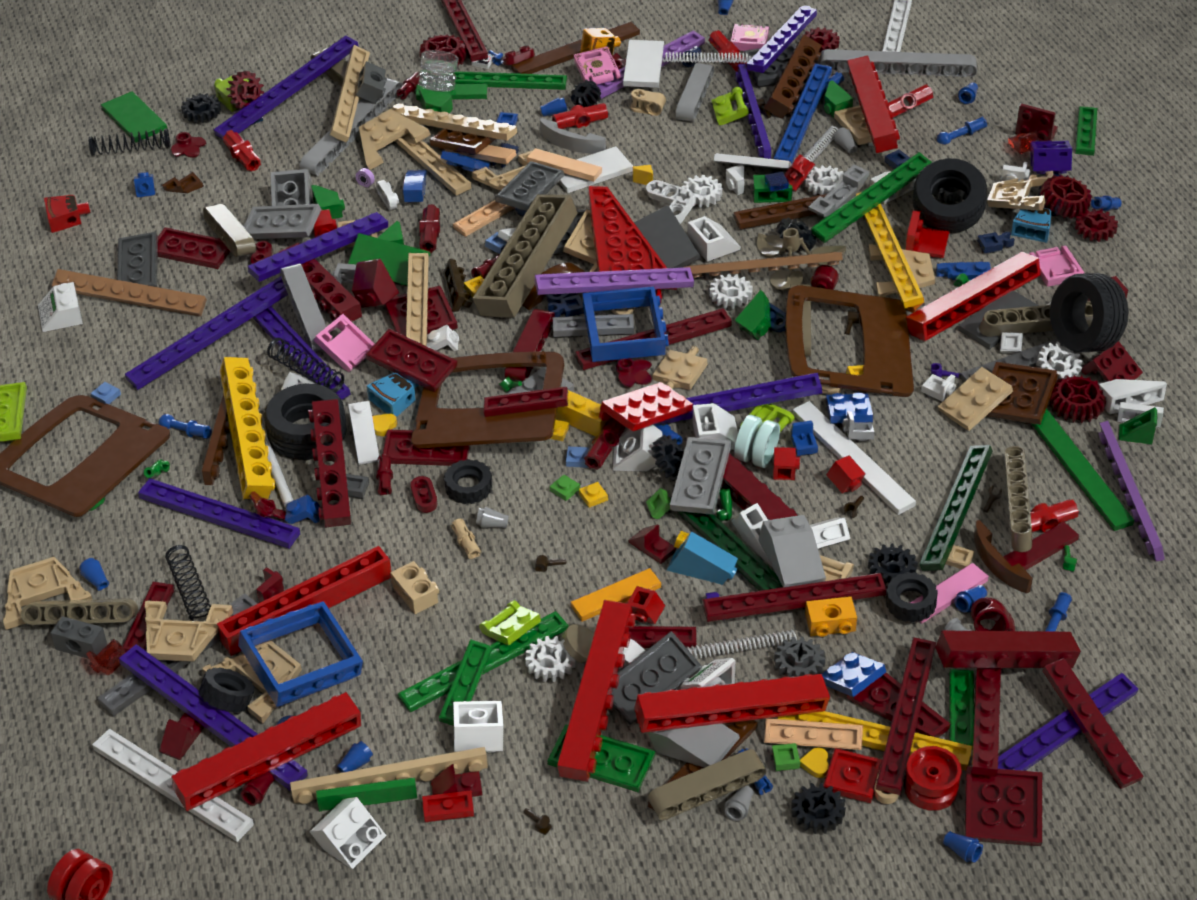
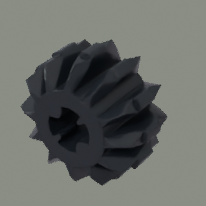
M585 80L584 83L580 81V84L578 86L575 85V89L571 91L572 95L570 98L575 106L589 107L597 105V101L601 100V90L593 80Z

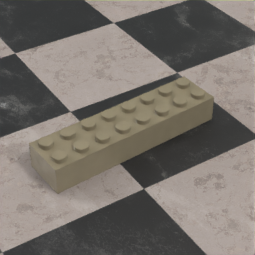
M537 194L473 297V301L481 316L515 318L535 285V275L542 273L578 213L571 195Z

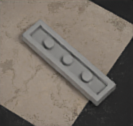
M633 314L595 316L598 335L634 334ZM585 317L553 318L554 337L588 336Z

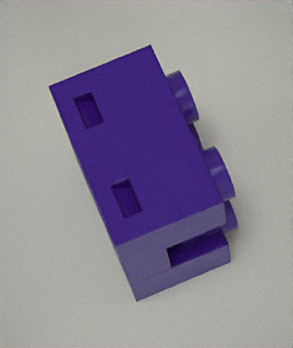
M1030 141V165L1033 171H1036L1037 174H1046L1048 171L1064 174L1067 171H1072V147L1069 141Z

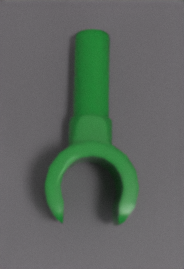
M961 273L956 277L954 286L960 287L971 280H968L966 274Z
M508 377L499 385L504 392H508L514 387L522 386V382H512Z
M1065 545L1063 569L1074 572L1077 558L1071 557L1070 547Z

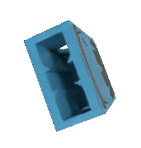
M1043 208V210L1021 209L1013 220L1011 235L1047 243L1050 231L1051 210Z
M392 373L367 385L368 400L386 414H394L397 417L416 400L414 388L419 386V384L404 379L397 373Z

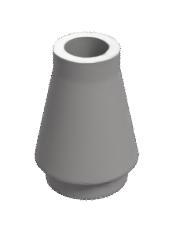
M844 127L839 128L834 133V141L849 154L856 152L858 147L850 130Z
M486 506L485 508L479 507L476 525H481V528H507L509 515H504Z
M744 786L740 788L725 803V814L729 819L740 821L748 815L751 798L754 794L751 787Z

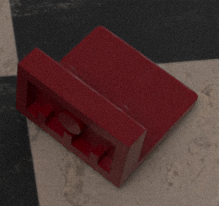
M1020 104L1015 134L1039 141H1052L1058 129V126H1054L1056 113Z
M1119 341L1108 350L1101 351L1081 369L1084 375L1091 371L1094 374L1099 371L1106 382L1116 379L1135 380L1143 373Z

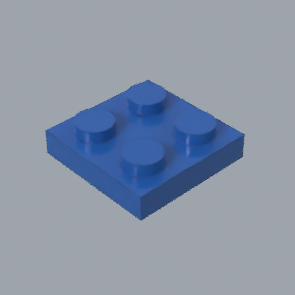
M442 151L441 158L447 160L446 164L460 166L468 171L473 172L484 167L489 169L490 163L466 155Z
M834 393L826 395L830 423H843V419H847V412H852L854 422H873V413L868 394Z
M851 652L845 655L839 662L829 667L822 673L826 686L854 697L885 674L886 668L880 662Z

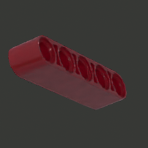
M534 309L513 352H541L546 342L544 339H547L552 329L550 327L551 325L553 326L555 313ZM506 367L505 379L509 377L513 381L523 382L529 377L533 367Z

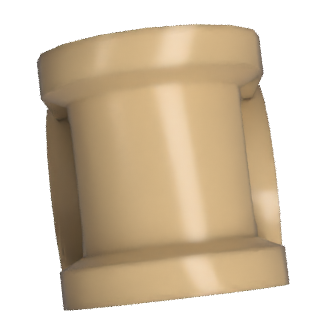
M635 89L631 92L633 103L630 109L632 111L655 116L661 114L666 103V98L663 94L642 89Z

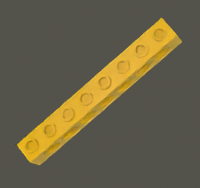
M224 357L220 368V376L243 499H251L250 493L254 491L262 498L269 499L271 491L275 489V480L271 478L272 464L268 462L269 449L268 445H265L264 442L265 430L261 426L262 414L258 411L259 398L255 395L256 383L252 380L253 367H250L248 358Z

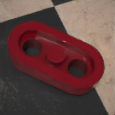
M529 45L522 46L517 52L510 51L505 53L502 60L504 65H512L535 56V52Z
M259 241L255 244L256 252L251 256V264L272 256L273 249L269 242Z
M426 476L414 478L410 485L416 508L424 513L434 511L438 503L431 479Z

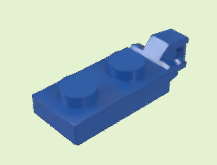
M990 262L939 263L936 265V276L956 280L959 274L964 273L968 276V280H972L990 270Z

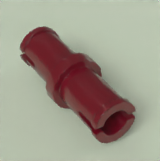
M414 72L409 79L403 82V86L396 92L398 97L403 94L400 99H406L411 92L416 90L417 85L423 80L421 74L416 77L419 73Z
M382 454V461L381 456H378L376 478L380 495H387V489L388 494L392 493L391 480L393 479V471L391 470V457L387 454Z

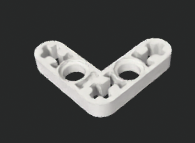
M653 180L646 186L650 198L671 204L669 207L672 212L681 211L680 214L675 216L680 224L695 205L696 199L691 190L659 180ZM675 192L673 196L667 197L668 193Z

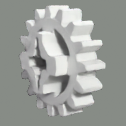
M821 165V168L814 167V171L812 170L805 179V187H808V192L813 191V195L829 194L843 180V171L838 172V168L833 169L831 166H828V168H825L823 165Z
M696 175L695 179L688 178V182H683L682 188L693 192L696 199L695 205L699 204V207H702V205L709 207V203L715 205L716 201H720L722 196V184L718 183L717 179L712 180V176L707 178L705 175H702L699 178Z
M730 274L727 277L720 275V280L715 278L714 283L710 284V297H712V302L717 301V306L723 304L724 308L731 306L734 309L737 305L741 308L742 303L748 304V300L752 299L753 286H750V281H745V277L738 278V274L734 277H731Z
M1056 342L1055 346L1049 343L1047 347H1042L1036 358L1038 359L1036 366L1057 370L1058 380V378L1063 379L1065 375L1072 377L1074 374L1077 377L1082 369V360L1078 359L1079 353L1074 354L1073 351L1064 345L1060 346V343Z
M546 636L545 641L538 638L537 645L531 643L530 650H526L525 658L529 674L534 673L535 679L542 676L543 682H546L548 678L556 682V677L565 679V673L571 674L572 668L576 666V662L564 648L563 643L565 640L558 641V636L550 640L549 636Z

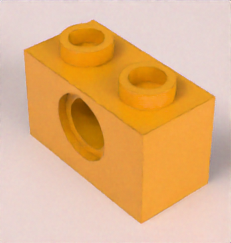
M852 597L806 601L805 617L810 636L818 635L823 637L828 634H848L856 631L857 615Z

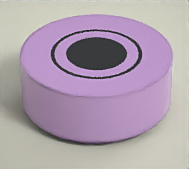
M362 168L356 173V181L359 185L368 188L375 181L373 173L367 168Z

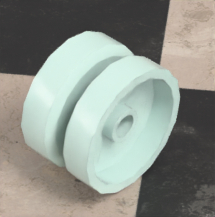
M748 415L743 421L737 436L734 450L735 458L746 463L752 459L755 466L766 468L774 456V447H777L780 435L779 423L770 420L763 423L760 417Z

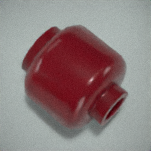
M820 265L814 271L811 278V286L834 290L839 280V274L830 265Z

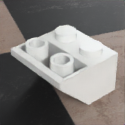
M704 216L688 222V237L707 262L740 250V245L720 224Z
M714 403L693 405L695 437L728 440L731 442L730 450H735L738 436L735 417Z
M357 797L343 799L310 831L323 850L350 869H353L387 836Z

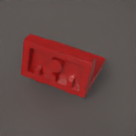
M913 211L905 250L928 253L931 257L944 258L949 231L922 227L923 220H920V212Z

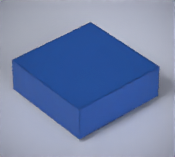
M500 112L496 123H508L515 126L518 114Z

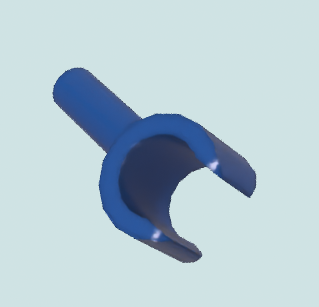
M489 50L488 53L494 55L492 57L493 63L497 66L502 64L503 60L501 58L503 53L496 54Z

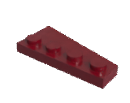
M885 673L856 696L847 695L846 698L892 721L901 684L888 673ZM922 702L915 733L939 738L950 729V723Z

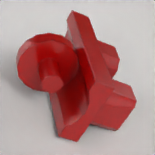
M799 154L781 180L792 185V190L796 192L815 167V164Z

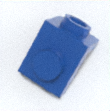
M149 172L137 173L138 176L134 177L136 196L155 195L153 174L149 175Z
M813 422L792 423L791 440L794 448H796V455L818 453V445L813 434Z
M307 494L287 503L285 520L289 524H294L309 517L314 523H318L320 521V505Z

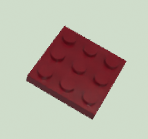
M441 285L428 288L427 334L445 325H448L451 330L457 329V321ZM407 293L395 296L384 304L394 330L406 336Z
M967 766L965 836L978 839L980 842L1041 846L1042 772L998 769L997 777L972 774V767Z

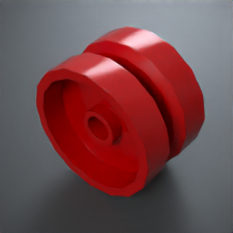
M925 746L914 751L909 756L904 780L905 794L910 802L919 808L929 811L942 810L949 807L958 795L962 773L961 764L957 757L949 750L938 746Z
M79 848L73 849L58 861L51 872L47 886L48 896L52 900H103L112 883V868L107 863L93 858L92 855Z

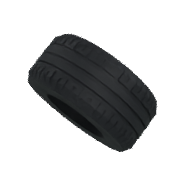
M956 158L936 160L924 167L916 177L913 190L914 211L920 212V220H923V224L931 229L949 231V233L964 231L980 220L986 208V180L980 170L967 161ZM943 187H956L965 192L968 197L961 203L946 205L938 202L932 194Z
M1083 273L1069 276L1057 287L1051 300L1050 322L1053 332L1066 348L1074 352L1108 350L1120 340L1128 323L1129 309L1125 293L1112 277L1105 274ZM1088 298L1093 308V319L1090 327L1085 319V306Z
M309 383L293 385L278 392L269 401L264 412L266 433L272 448L288 458L296 460L313 459V448H317L316 442H312L310 429H315L314 422L309 424H294V422L309 418V410H313L312 402L338 399L343 441L347 425L341 398L325 386ZM322 423V424H321V426H328V425H330L329 423ZM331 442L323 443V445L329 446L332 444Z

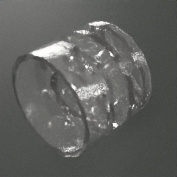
M432 50L422 52L420 66L423 70L419 72V86L441 92L454 90L456 85L454 81L457 77L454 72L457 71L459 58L454 54Z

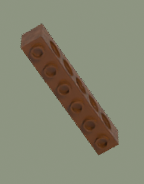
M806 35L802 36L764 107L765 110L781 119L786 114L790 115L794 108L793 104L798 100L799 94L805 86L804 83L808 80L814 64H816L814 62L821 55L819 52L821 44Z

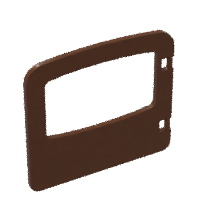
M804 285L792 287L787 294L785 315L786 348L790 373L793 377L818 373L819 377L829 378V380L820 379L821 384L829 385V387L879 394L886 393L900 397L911 396L914 391L906 319L907 311L902 301L893 298ZM804 301L849 306L857 309L863 338L864 368L862 375L817 370L808 367L802 331ZM881 385L890 386L891 389L881 388Z
M556 352L494 353L455 357L453 359L457 360V366L451 373L504 367H546L543 389L561 387L565 365L561 354ZM442 384L435 392L423 387L411 442L415 448L545 441L553 436L557 408L485 417L484 408H437ZM427 424L426 429H420L421 425Z
M76 395L66 399L23 432L21 439L14 440L0 453V485L66 514L80 517L86 514L170 438V430L107 403H101L92 397ZM95 405L97 407H100V409L96 410L92 407ZM77 411H84L119 426L90 456L50 486H45L8 470L43 436ZM147 426V427H150V429H149V430H146V429H143L142 427Z

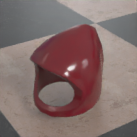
M988 597L979 598L972 604L971 616L974 621L975 631H1016L1011 614L999 600ZM984 619L994 620L996 624L989 630L984 628L980 621Z

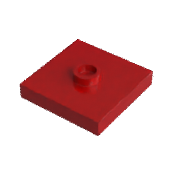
M835 748L824 782V788L827 789L833 786V793L840 791L841 796L871 803L882 759Z

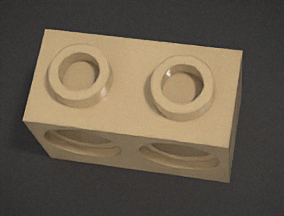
M414 561L390 572L392 587L414 614L438 603L439 588L434 581L431 582L424 568H419Z

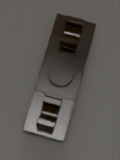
M449 259L443 271V277L451 309L454 312H459L461 306L469 308L473 300L469 299L471 293L464 292L463 290L466 275L463 274L464 268L457 267L456 260Z

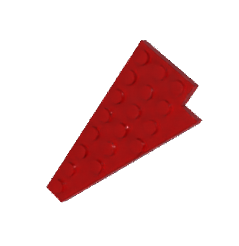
M589 186L588 198L598 272L666 269L667 267L610 189L603 186ZM665 288V289L677 290V288ZM655 289L656 296H660L661 303V289Z

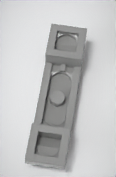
M543 118L540 119V134L561 148L588 154L606 150L605 137L592 133L585 137L559 129L556 122Z
M853 165L843 174V180L824 198L819 196L808 209L823 217L829 216L856 195L868 178L869 171Z

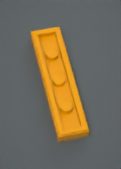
M651 568L571 601V607L583 622L600 614L604 600L627 603L636 586L655 591L661 588V582Z

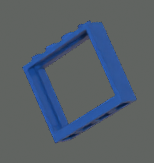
M654 286L583 293V311L592 362L665 355V346H669L668 334H664L666 333L665 321H661L663 319V309L658 307L660 306V296H656ZM649 306L656 338L607 343L599 342L594 311Z
M324 601L314 605L310 604L303 609L288 612L286 615L275 619H268L263 623L249 626L240 631L238 646L276 707L361 675L363 660ZM319 623L341 656L342 661L278 684L255 645Z

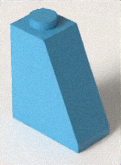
M691 531L673 554L667 571L723 585L727 579L731 580L737 571L735 564L738 558Z

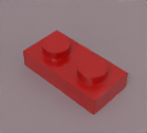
M471 790L422 796L425 822L474 816Z

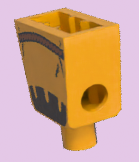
M605 28L583 29L580 53L608 47L613 56L614 48L621 45V40Z

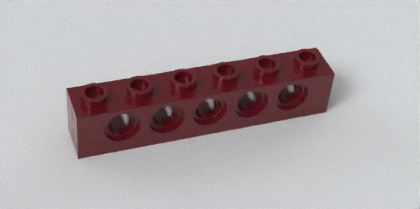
M296 243V244H294V245H292V246H289V247H287V248H285V249L279 251L278 253H280V252H282V251H285V250H287V249H289V248H291V247H294V246H296V245H299V243ZM316 259L301 264L315 300L319 303L322 311L329 313L332 321H335L342 314L351 322L362 317L360 302Z
M338 399L313 401V410H309L310 423L314 422L315 429L310 430L312 442H316L317 448H313V459L318 461L319 468L314 469L315 479L320 481L321 487L316 489L318 501L322 500L323 507H319L320 521L324 520L325 528L351 525ZM322 423L330 424L328 426H321ZM324 442H331V443H332V444L329 445V446L323 445ZM327 461L334 462L332 465H325L324 463ZM328 481L336 482L334 485L326 484ZM332 500L338 501L336 505L329 504Z

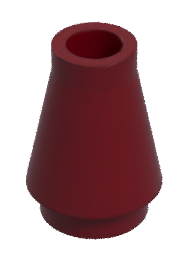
M266 772L245 784L241 792L243 801L250 806L262 803L270 785L274 781L273 775L270 772Z

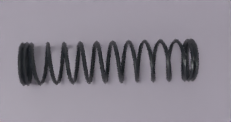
M164 128L163 137L162 129H160V147L156 139L155 131L152 130L153 147H151L147 131H145V148L142 143L140 132L138 131V149L136 148L133 133L131 132V150L128 147L125 133H123V151L120 146L118 134L116 133V152L113 148L110 134L108 135L109 152H107L103 135H101V153L97 145L96 136H94V139L92 136H89L88 142L90 154L92 156H95L97 148L98 153L102 155L103 146L107 154L110 153L111 147L113 152L116 154L118 150V145L120 151L124 153L125 143L129 152L132 151L133 145L136 151H139L140 143L143 150H146L147 141L149 147L152 150L154 148L155 142L157 147L160 149L162 140L164 146L166 148H170L169 131L167 128Z
M275 338L268 345L267 355L270 358L278 361L280 364H284L285 367L301 374L303 377H307L308 380L313 381L315 384L321 385L323 383L325 387L330 389V385L334 382L336 376L340 374L341 380L339 384L331 390L337 392L343 386V373L337 372L336 369H331L329 365L325 366L324 362L319 363L318 359H313L311 355L307 356L306 352L301 353L300 349H296L293 345L290 346L288 342L284 343L283 339ZM281 341L282 345L279 347L277 354L273 356L272 352L275 344ZM285 344H288L289 347L285 350L283 357L279 359L278 357L282 354ZM293 347L294 351L291 353L288 361L284 362V358L289 353L290 348ZM298 350L300 354L295 359L294 364L290 365V361L293 359L296 351ZM305 354L306 357L301 362L300 367L296 369V364L299 362L301 355ZM311 357L312 360L307 365L306 371L302 372L301 369L305 365L307 358ZM313 361H317L318 364L315 365L312 374L308 375L307 371L311 368ZM319 364H323L318 377L314 379L313 374L317 371ZM328 367L329 371L326 373L324 380L319 382V377L323 374L325 368ZM331 371H335V373L330 376L327 385H325V381L328 379Z
M176 545L166 552L165 558L177 584L180 596H182L181 599L187 609L189 619L193 621L194 618L208 615L210 609L206 607H211V605L209 604L210 601L207 598L206 592H204V586H202V581L199 579L200 576L197 573V569L194 567L195 564L192 561V557L189 555V549L184 545ZM180 549L187 551V554H179L172 560H169L173 552ZM186 555L183 559L179 560L180 562L174 561L177 557ZM189 561L188 564L184 566L176 567L178 564L182 562ZM175 568H181L177 572L174 571ZM184 568H191L187 572L179 573ZM187 574H193L190 578L181 579ZM186 580L182 585L179 584V581ZM190 580H196L194 583L190 585H184L186 582ZM187 586H189V587L186 588L184 591L181 589L182 587H187ZM193 586H199L195 590L187 591L189 588ZM192 592L187 597L184 596L185 593ZM201 592V593H200L198 596H196V597L188 598L189 596H191V595L194 594V593ZM195 598L190 603L186 602L187 599ZM203 598L201 602L196 603L198 604L197 606H195L193 609H189L190 605H196L191 604L193 601ZM200 605H206L202 609L194 610L196 607ZM206 611L208 612V613H206L205 615L196 616L197 614H199V613H201V612H206Z

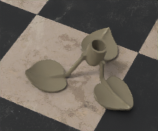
M795 228L784 230L783 239L779 235H764L760 233L757 237V248L765 257L778 256L780 252H785L786 249L788 250V256H792V252L797 251L800 244L807 255L842 251L844 255L846 251V246H822L815 248L810 253L803 242V238H799V232ZM819 262V266L827 265V262ZM792 269L776 271L770 277L771 285L778 290H790V284H801L803 282L802 272L792 271Z

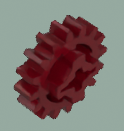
M819 27L817 29L811 28L810 32L805 31V34H803L822 45L819 50L820 53L826 49L836 50V48H839L840 36H837V32L832 33V29L826 30L825 27L823 29Z
M250 71L237 72V75H232L233 81H228L231 87L227 88L230 91L227 97L232 98L230 103L236 104L235 108L243 109L260 97V94H264V91L261 90V87L264 85L259 84L260 78H255V73H250Z
M1093 208L1092 211L1087 210L1086 213L1076 216L1075 230H1078V235L1083 234L1082 238L1084 239L1089 237L1090 241H1093V239H1097L1098 242L1101 239L1108 241V237L1113 238L1114 234L1117 233L1118 221L1115 220V216H1109L1110 212L1103 213V209L1096 211Z

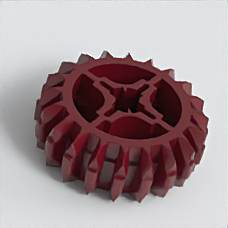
M440 34V36L434 35L433 38L428 37L427 40H424L423 44L420 45L419 54L422 64L426 65V68L431 67V70L437 68L438 71L440 69L446 71L447 68L452 70L453 66L458 68L459 64H463L466 57V47L463 40H460V37L455 38L454 35Z
M1060 174L1058 177L1053 175L1052 178H1048L1042 184L1040 196L1045 197L1044 208L1050 209L1051 213H1055L1056 216L1060 215L1063 218L1068 217L1072 219L1073 217L1080 216L1082 213H1086L1087 209H1089L1092 200L1091 190L1087 189V185L1081 184L1082 181L1075 180V177L1069 178L1068 175L1063 177Z
M1074 374L1072 377L1065 375L1063 379L1058 378L1057 382H1055L1049 399V406L1052 407V412H1057L1058 417L1064 415L1065 420L1071 418L1073 423L1075 420L1083 423L1086 419L1088 422H1091L1093 418L1097 419L1099 415H1102L1106 406V397L1103 395V390L1099 389L1100 386L1097 380L1091 381L1090 377L1083 378L1082 375L1080 377H1076Z

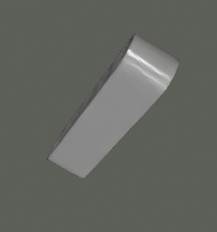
M695 63L677 105L676 120L694 122L693 119H696L699 111L698 108H700L703 102L702 98L705 97L707 92L706 88L709 87L711 78H713L714 65Z
M299 263L281 268L280 273L308 346L314 352L323 350L314 342L317 334L326 328V325L302 265Z

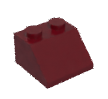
M381 259L361 261L356 264L352 292L362 308L384 305L399 294Z

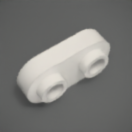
M385 180L376 182L378 195L388 210L396 209L399 199L397 194L392 192L390 183H386Z

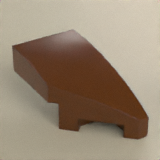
M194 172L179 181L174 177L162 185L165 191L176 193H190L204 186Z

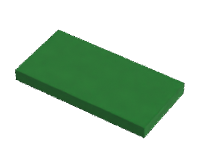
M133 91L101 104L102 110L130 137V133H133L135 142H138V131L143 140L145 139V131H147L148 137L153 136L152 130L155 131V134H158L160 129L164 131V128H167V124Z
M358 233L348 264L356 265L361 261L381 259L393 282L408 287L409 253H428L430 256V252Z
M565 724L547 760V765L558 768V761L569 725ZM601 735L602 747L600 752H596L594 758L597 760L594 774L590 773L589 778L639 792L654 760L655 751Z

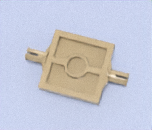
M692 346L688 353L669 350L653 373V380L662 382L671 389L683 388L691 390L708 365L707 358L695 356L699 352L696 346Z

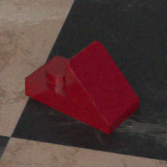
M658 524L641 529L628 540V543L660 564L676 552V547L659 536Z
M186 713L183 714L178 722L169 719L159 752L181 760L204 729V726Z
M451 764L431 781L433 795L470 790L472 791V797L483 795L479 771L455 774L454 764Z

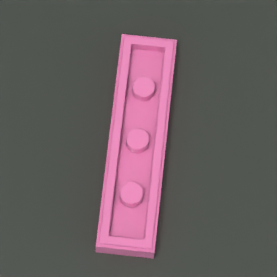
M972 563L937 585V605L935 612L928 619L955 603L954 600L958 592L983 585L988 581L989 576ZM921 595L920 597H918L910 603L921 602L923 600V596ZM925 618L923 619V621H920V623L922 624L928 619Z

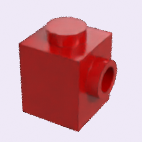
M330 209L320 211L313 227L315 238L337 229L336 219L331 218Z
M774 447L773 480H795V469L799 470L800 457H796V448Z
M848 455L835 461L826 475L843 494L850 490H857L862 485L861 480L866 473Z
M636 586L627 604L632 605V612L636 614V621L643 624L646 622L656 624L665 607L656 591Z

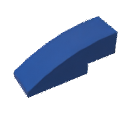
M408 170L406 172L403 187L404 202H423L427 170Z

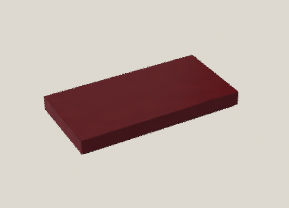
M166 227L158 236V257L219 269L230 253V250L220 238Z
M388 329L366 354L367 360L433 392L439 388L457 366V360L391 329Z
M388 429L382 453L391 457V464L452 466L453 463L468 459L470 445L415 448L411 442L413 430Z

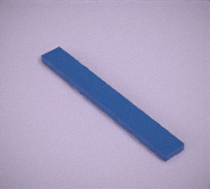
M814 64L774 159L793 163L832 73L831 66Z

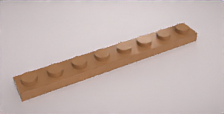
M843 251L690 265L684 268L690 267L693 278L702 277V273H709L710 276L721 275V271H729V274H739L742 269H748V272H760V268L768 267V271L780 270V266L788 265V269L800 268L799 264H807V267L819 266V262H827V265H837L840 260H843Z
M57 269L52 283L53 288L56 285L74 282L76 293L80 295L196 316L202 315L207 301L206 297L202 295Z

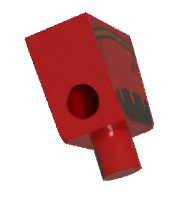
M74 195L44 198L52 233L80 225V215L91 213L88 202L77 204Z

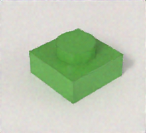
M566 475L561 476L550 485V492L565 501L580 489V484Z
M662 488L646 501L651 516L655 519H660L670 509L671 500L667 491Z
M796 743L772 746L776 771L800 769V759Z

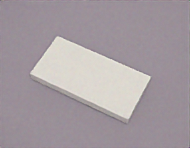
M629 40L623 86L659 88L664 41Z
M615 146L576 159L602 167V173L594 182L564 173V177L558 183L567 193L632 172L633 165Z
M718 153L714 156V161L717 163L742 164L745 166L788 170L792 165L791 162L785 160Z

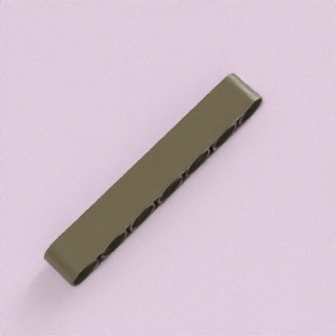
M1087 301L1085 319L1089 327L1093 319V308L1091 302ZM1050 305L987 311L979 325V331L987 337L1001 336L1002 332L1024 334L1053 331L1050 322Z
M1011 446L1005 450L1011 546L1015 551L1026 552L1032 548V525L1025 451L1022 447Z

